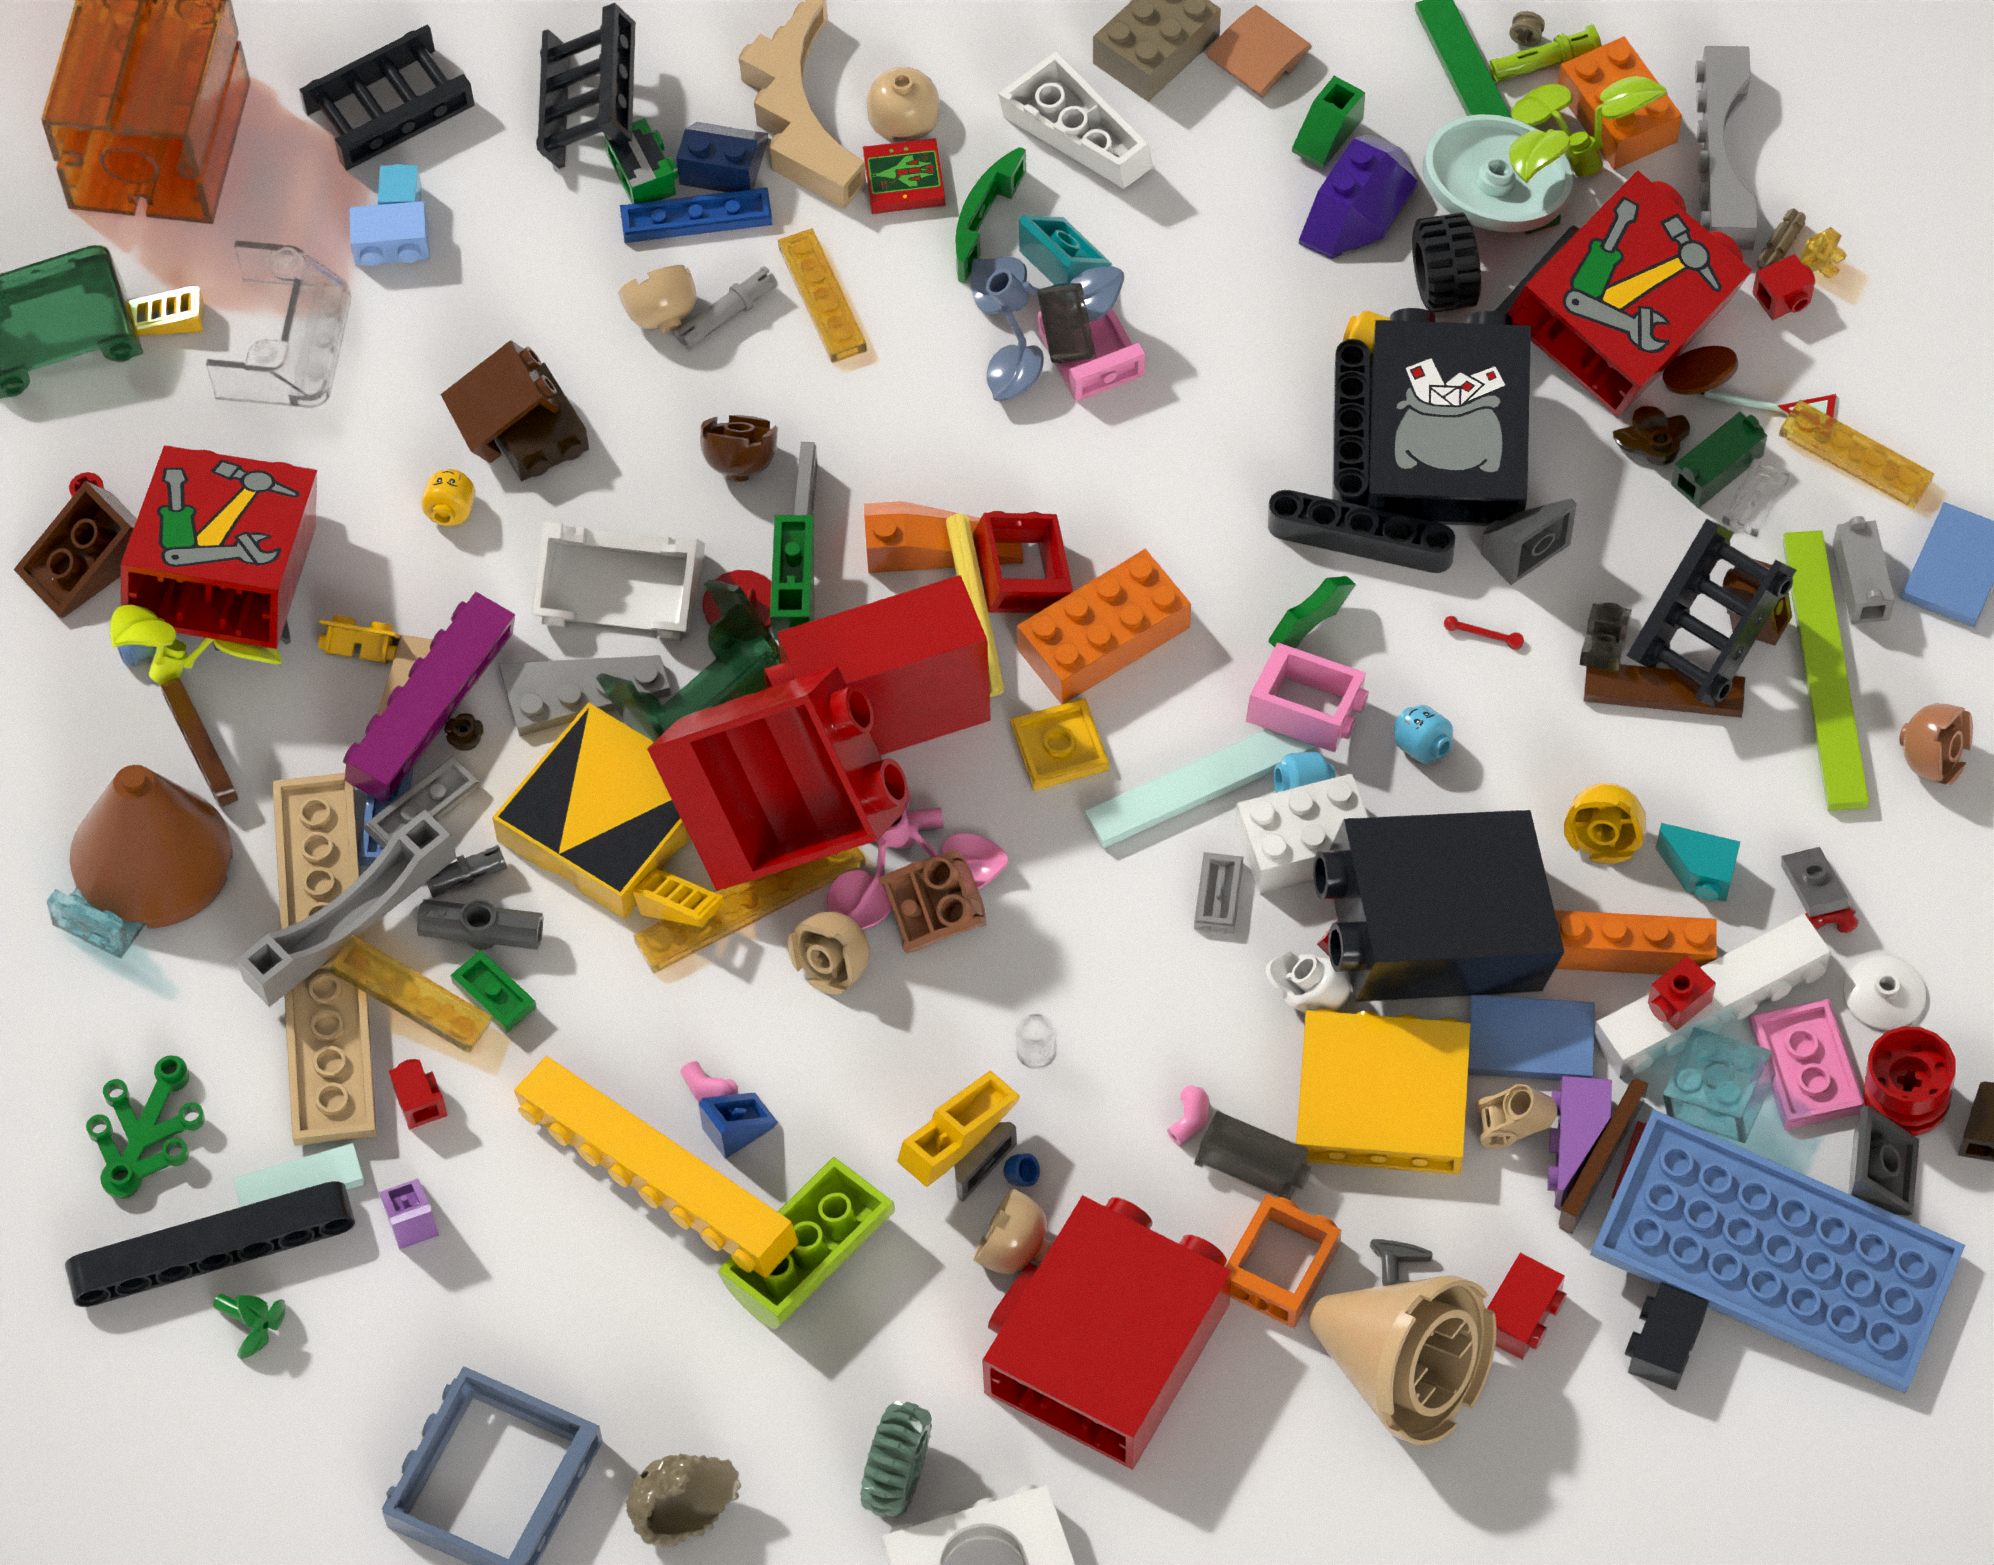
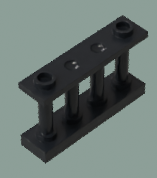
M615 2L602 7V24L600 29L563 43L549 29L542 31L539 121L536 145L540 154L546 157L558 169L565 167L567 145L600 132L610 136L619 145L632 141L636 22ZM601 44V54L598 59L569 70L570 56ZM600 74L598 88L568 99V86ZM599 104L597 118L566 130L568 115Z
M428 24L406 33L403 37L320 79L312 80L306 86L299 89L305 114L309 116L322 110L339 134V137L334 140L339 162L346 171L475 106L471 83L466 76L462 74L449 80L431 56L435 52L432 32ZM418 61L436 86V88L420 96L414 93L399 72L400 69ZM384 77L404 102V104L389 112H384L366 87ZM352 93L372 119L355 129H352L335 105V102Z
M1706 518L1626 656L1647 667L1655 668L1658 663L1663 662L1701 686L1694 697L1695 699L1716 707L1729 694L1732 688V679L1779 599L1783 598L1791 589L1793 584L1792 577L1797 570L1776 559L1771 568H1767L1730 545V539L1734 532ZM1723 559L1761 582L1750 604L1710 580V573L1717 561ZM1704 594L1741 617L1730 638L1690 614V607L1698 595ZM1678 629H1685L1721 651L1710 672L1670 649L1669 643Z

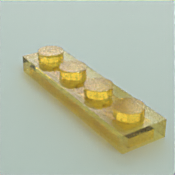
M813 228L778 239L779 251L831 363L866 352V341Z
M1801 400L1798 401L1779 431V436L1913 509L1932 482L1935 474Z
M352 935L331 964V973L469 1054L491 1023V1015L355 935Z

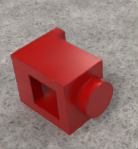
M420 1059L406 1060L396 1068L389 1070L393 1089L409 1130L448 1116L435 1076L432 1071L425 1074Z

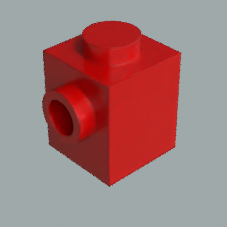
M1793 254L1757 271L1752 294L1773 321L1790 312H1799L1811 303L1816 282L1815 276L1808 265H1803L1796 254Z
M1686 956L1651 984L1648 998L1650 1010L1658 1020L1664 1023L1668 1022L1677 1031L1712 1002L1716 982L1689 956Z

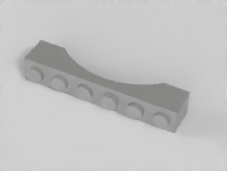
M1705 46L1703 60H1697L1695 65V83H1702V90H1697L1696 112L1703 113V120H1698L1697 142L1704 143V150L1699 151L1698 171L1699 173H1705V181H1700L1699 200L1700 203H1706V211L1701 212L1700 225L1708 232L1719 231L1728 235L1741 250H1753L1757 232L1756 197L1743 185L1732 169L1726 154L1723 137L1726 124L1731 116L1747 99L1751 77L1749 46Z
M423 810L393 834L383 851L370 867L336 899L301 922L285 929L268 933L236 958L243 981L268 1007L272 1006L455 860L456 853L451 834L426 810Z

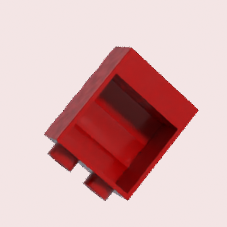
M838 666L825 668L801 678L787 681L760 692L745 695L719 706L707 708L682 717L647 748L716 891L878 841L906 810L904 804L908 798V784L905 774L895 760L891 758L882 760L869 733L874 724V714L870 700L860 687L855 685L847 687Z

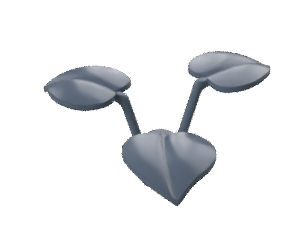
M999 257L972 260L971 285L976 305L986 314L1002 312L1007 317L1018 339V346L1007 345L993 355L989 362L987 383L995 401L1001 402L1020 396L1032 387L1043 369L1044 356L1042 350L1036 345L1026 346V339L1013 315V311H1019L1027 305L1029 300L1028 294L1032 293L1064 307L1072 306L1071 313L1076 320L1085 323L1094 322L1109 313L1115 305L1124 282V272L1116 267H1097L1080 273L1068 286L1070 298L1063 299L1036 288L1026 281V266L1018 258Z

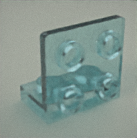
M77 887L69 895L55 889L46 901L52 925L119 959L123 957L146 925V923L123 922L120 917L110 911L101 912L91 907L83 899Z

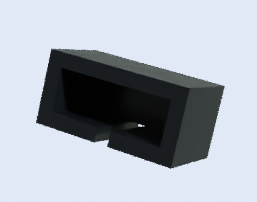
M1660 1284L1655 1298L1647 1295L1639 1319L1646 1322L1641 1334L1633 1331L1625 1351V1355L1631 1357L1628 1373L1676 1391L1688 1362L1689 1352L1694 1347L1705 1319L1709 1302Z

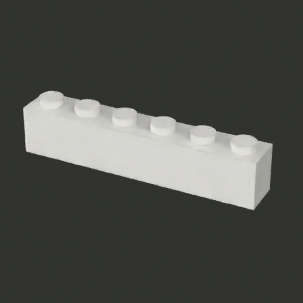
M1803 913L1700 967L1716 982L1712 1002L1677 1031L1668 1022H1661L1654 1016L1648 1004V994L1596 1021L1594 1042L1619 1078L1630 1072L1639 1074L1649 1068L1655 1059L1665 1054L1673 1056L1679 1053L1688 1045L1689 1041L1699 1036L1706 1038L1715 1034L1722 1028L1724 1023L1735 1017L1738 1020L1748 1017L1757 1009L1758 1005L1769 999L1773 1002L1782 999L1792 990V987L1804 981L1812 983L1818 980L1827 970L1831 950Z

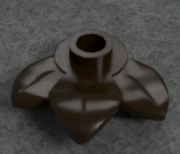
M1641 406L1634 411L1632 418L1633 426L1614 430L1613 439L1627 452L1643 453L1647 460L1654 465H1667L1676 459L1680 451V442L1689 436L1690 424L1684 415L1667 418L1664 412L1657 407Z

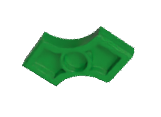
M1347 576L1325 578L1315 592L1305 601L1287 610L1269 637L1268 642L1273 647L1278 642L1297 648L1304 637L1315 626L1326 618L1337 614L1356 586V583Z

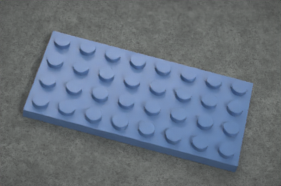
M1653 1109L1590 1255L1660 1286V1284L1706 1300L1709 1302L1708 1307L1905 1394L1910 1386L1965 1244Z

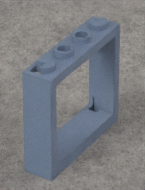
M463 1366L457 1378L453 1379L451 1385L446 1384L442 1395L444 1402L437 1414L432 1413L426 1420L422 1430L423 1439L417 1450L412 1449L407 1454L402 1465L403 1475L397 1486H391L386 1492L387 1500L382 1507L386 1525L396 1532L470 1565H537L603 1443L600 1426ZM473 1398L572 1441L509 1559L409 1515Z

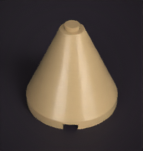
M1454 1275L1327 1295L1317 1301L1309 1312L1312 1333L1386 1429L1397 1438L1415 1445H1429L1438 1442L1458 1427L1457 1423L1451 1420L1462 1405L1473 1408L1489 1375L1496 1345L1495 1312L1486 1309L1482 1297L1486 1298L1488 1296L1487 1292L1477 1283Z

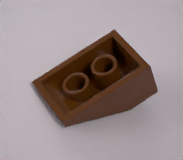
M85 481L13 570L59 617L64 618L121 577V562L137 518L111 492Z

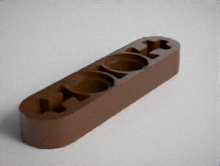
M179 677L161 684L160 688L166 703L219 808L238 801L237 793Z

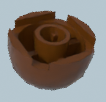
M729 415V423L717 424L718 417L703 421L700 433L702 454L708 465L715 471L726 475L727 480L744 482L749 480V476L756 475L769 466L777 446L778 427L776 425L770 429V421L744 415Z

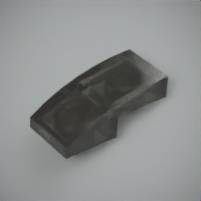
M1611 602L1593 603L1579 665L1619 672L1632 609L1622 608L1620 605Z

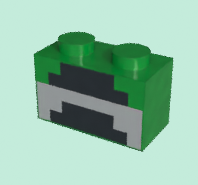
M645 118L632 123V141L625 144H617L610 136L604 133L607 156L632 204L660 201L676 195L674 179L679 178L676 165L672 157L665 158L662 152L665 150L662 138L658 130L651 131Z

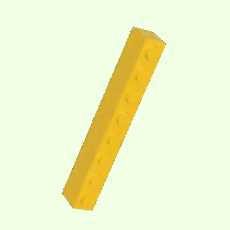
M547 1055L514 1089L520 1105L518 1111L526 1121L535 1126L540 1123L546 1127L549 1134L559 1144L566 1146L568 1143L578 1149V1153L587 1163L594 1167L598 1164L608 1170L612 1179L622 1187L626 1188L630 1185L639 1191L641 1198L651 1207L657 1209L661 1206L667 1210L674 1222L683 1229L688 1230L691 1227L699 1232L703 1241L712 1249L719 1251L722 1248L731 1254L733 1261L744 1271L750 1273L754 1270L764 1278H767L799 1243L792 1221Z

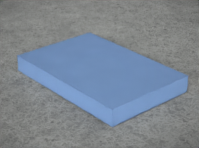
M1944 502L1904 587L1901 599L1975 627L1994 585V521Z
M1471 995L1468 1075L1562 1080V1076L1593 1078L1595 1002Z

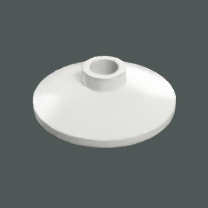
M1875 956L1859 962L1850 970L1844 983V1000L1850 1013L1860 1023L1876 1030L1890 1031L1902 1026H1909L1920 1016L1926 1001V989L1921 976L1912 966L1894 957ZM1880 984H1889L1894 989L1890 991L1884 990Z

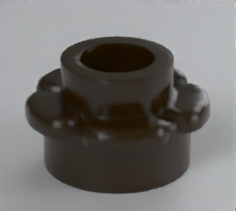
M461 713L456 718L448 720L444 731L447 734L446 740L450 745L460 751H469L479 744L484 728L482 722L475 720L472 714ZM462 728L467 729L466 732H460Z

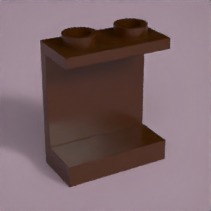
M512 340L508 341L440 394L470 451L489 463H492L502 455L494 439L540 404L553 413L561 410L554 397L557 393L556 388L540 372L538 367L541 365V361L530 347L523 348Z

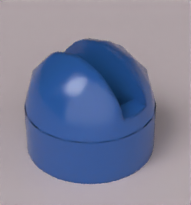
M1016 1154L1009 1157L1005 1162L1003 1173L1009 1184L1016 1187H1029L1038 1181L1040 1166L1032 1154Z

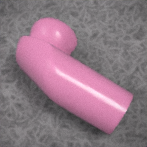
M941 808L916 810L906 813L909 825L916 826L917 830L943 828ZM910 837L898 849L912 847L915 843L914 839Z
M697 1061L684 1065L680 1070L698 1102L706 1097L738 1094V1086L733 1080L706 1077Z
M1187 1086L1180 1094V1099L1183 1100L1184 1117L1167 1129L1170 1138L1179 1146L1202 1129L1208 1122L1209 1097L1201 1087Z

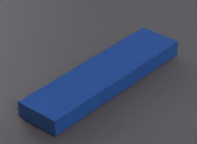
M768 187L620 205L624 243L773 225Z

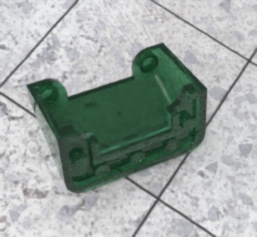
M101 245L87 246L0 274V399L20 395L30 384L28 371L100 349L106 359L115 362H125L132 357L144 354L124 282L110 251L106 247Z

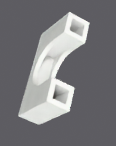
M1035 1485L1023 1486L1015 1490L1011 1496L998 1500L995 1498L981 1499L975 1502L969 1509L957 1513L952 1510L943 1511L932 1516L930 1521L915 1526L912 1523L901 1524L892 1528L889 1534L882 1536L888 1565H945L948 1557L958 1547L978 1539H992L1005 1543L1018 1553L1024 1565H1075L1048 1485L1040 1487Z

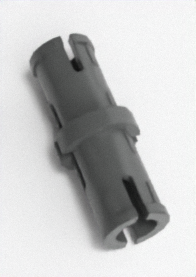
M495 845L492 848L466 858L464 855L456 857L457 861L448 864L426 883L433 898L465 884L467 887L475 885L474 881L508 868L499 845Z

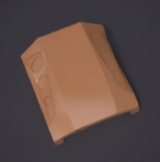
M954 849L935 857L911 863L878 878L880 885L884 887L902 935L904 943L902 947L905 953L923 949L955 934L987 925L985 907L972 871L959 850Z

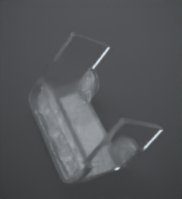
M235 240L234 249L243 281L291 285L293 289L281 340L262 339L253 343L248 349L245 362L207 359L206 367L215 399L306 408L321 406L329 399L347 322L351 303V292L348 282L299 247Z

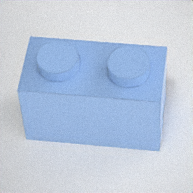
M424 201L349 207L350 244L355 266H376L381 263L393 262L412 263L418 260L430 259L429 228Z

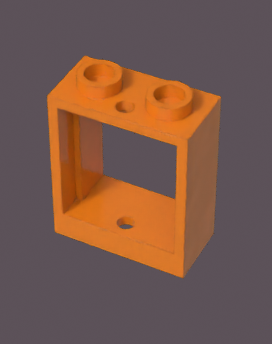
M1266 1194L1225 1266L1232 1270L1230 1298L1295 1329L1340 1247L1342 1230L1337 1228L1336 1224L1325 1216L1315 1215L1314 1217L1300 1210L1293 1201L1287 1198H1275ZM1269 1219L1321 1244L1295 1293L1242 1269Z

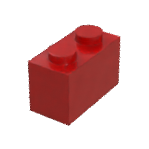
M1521 1252L1519 1253L1487 1308L1495 1312V1346L1521 1360L1524 1359L1530 1347L1535 1350L1538 1349L1547 1332V1327L1543 1325L1549 1314L1556 1316L1559 1313L1567 1297V1293L1562 1291L1565 1275Z

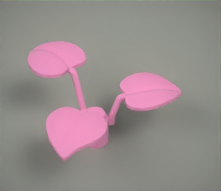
M909 789L908 798L904 804L906 810L877 842L879 849L874 878L863 870L848 871L838 876L828 891V911L840 912L850 917L862 930L877 925L892 911L885 889L878 880L879 877L884 875L887 847H901L912 837L930 857L941 855L918 833L916 826H910L906 813L911 803ZM955 834L945 839L942 845L943 853L954 849L961 852L972 871L978 890L989 884L1008 865V856L1001 847L976 834Z

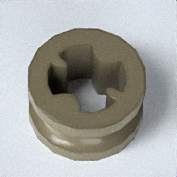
M1518 12L1513 17L1509 35L1519 45L1527 47L1538 45L1542 39L1545 21L1534 12Z

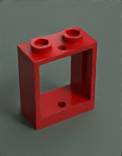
M1003 511L983 513L973 532V539L988 613H1039L1073 592L1057 514H1042L1036 511L1028 513H1005ZM995 543H1038L1045 579L1002 578Z

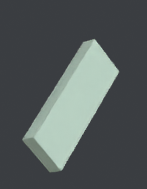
M353 1143L233 1178L240 1207L331 1181L344 1183L346 1190L365 1185Z

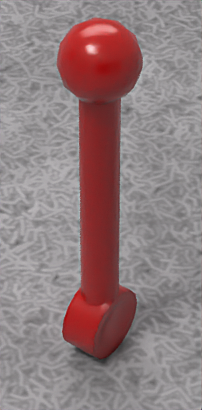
M1448 616L1444 620V627L1448 631L1459 629L1508 643V646L1514 650L1520 649L1523 646L1524 637L1517 632L1510 635L1459 622L1454 616Z

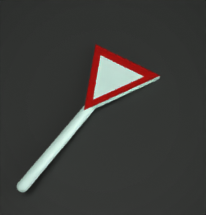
M1706 391L1704 393L1706 398L1784 413L1828 443L1830 441L1836 394L1778 405L1714 391Z

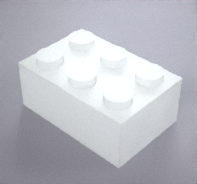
M1352 773L1237 803L1236 828L1259 894L1314 880L1313 865L1315 855L1318 851H1329L1343 819L1368 818Z

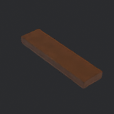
M1587 661L1583 702L1742 718L1745 677L1734 676L1731 681L1732 688L1727 697L1719 702L1716 707H1713L1695 699L1694 697L1701 686L1674 669Z
M1636 1077L1630 1082L1561 1209L1558 1224L1560 1229L1573 1234L1645 1101L1648 1083Z

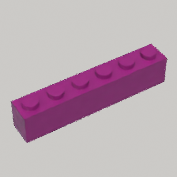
M476 591L467 603L461 601L452 614V623L447 630L440 629L434 636L430 644L431 651L424 659L419 657L414 662L408 674L409 679L403 687L398 685L392 691L387 701L388 707L383 714H375L365 730L366 736L361 743L354 742L346 752L343 763L346 764L344 781L385 804L512 636L516 614Z

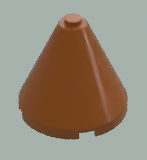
M142 765L124 767L115 775L78 826L70 849L72 876L78 893L84 902L98 915L113 923L123 926L125 921L146 923L147 928H159L177 924L205 909L225 886L228 879L226 873L230 859H233L230 834L218 810L198 794Z

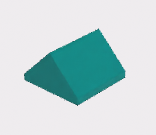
M1022 215L1019 219V252L1067 298H1069L1068 286L1077 275L1092 268L1110 267L1112 265L1064 217Z

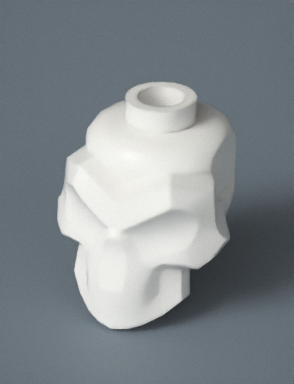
M1288 952L1272 959L1266 966L1267 978L1276 989L1284 993L1283 1000L1285 1003L1305 1014L1306 1010L1315 1011L1319 1008L1339 1010L1349 999L1352 985L1350 974L1348 972H1335L1329 957H1318L1315 953H1305L1297 957L1292 952Z

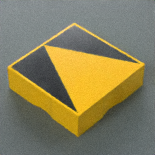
M589 702L492 817L498 842L540 868L564 877L579 892L623 919H626L637 906L633 896V889L652 870H663L669 859L686 845L691 838L647 750L654 741Z

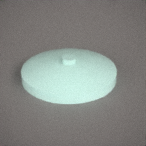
M1486 114L1461 117L1439 128L1428 143L1422 166L1425 183L1432 196L1443 208L1451 214L1465 213L1470 223L1474 226L1499 232L1529 231L1542 227L1554 220L1566 206L1572 188L1573 176L1570 163L1566 155L1563 154L1554 162L1539 170L1528 183H1525L1516 174L1511 165L1509 149L1512 143L1520 136L1538 129L1516 119Z

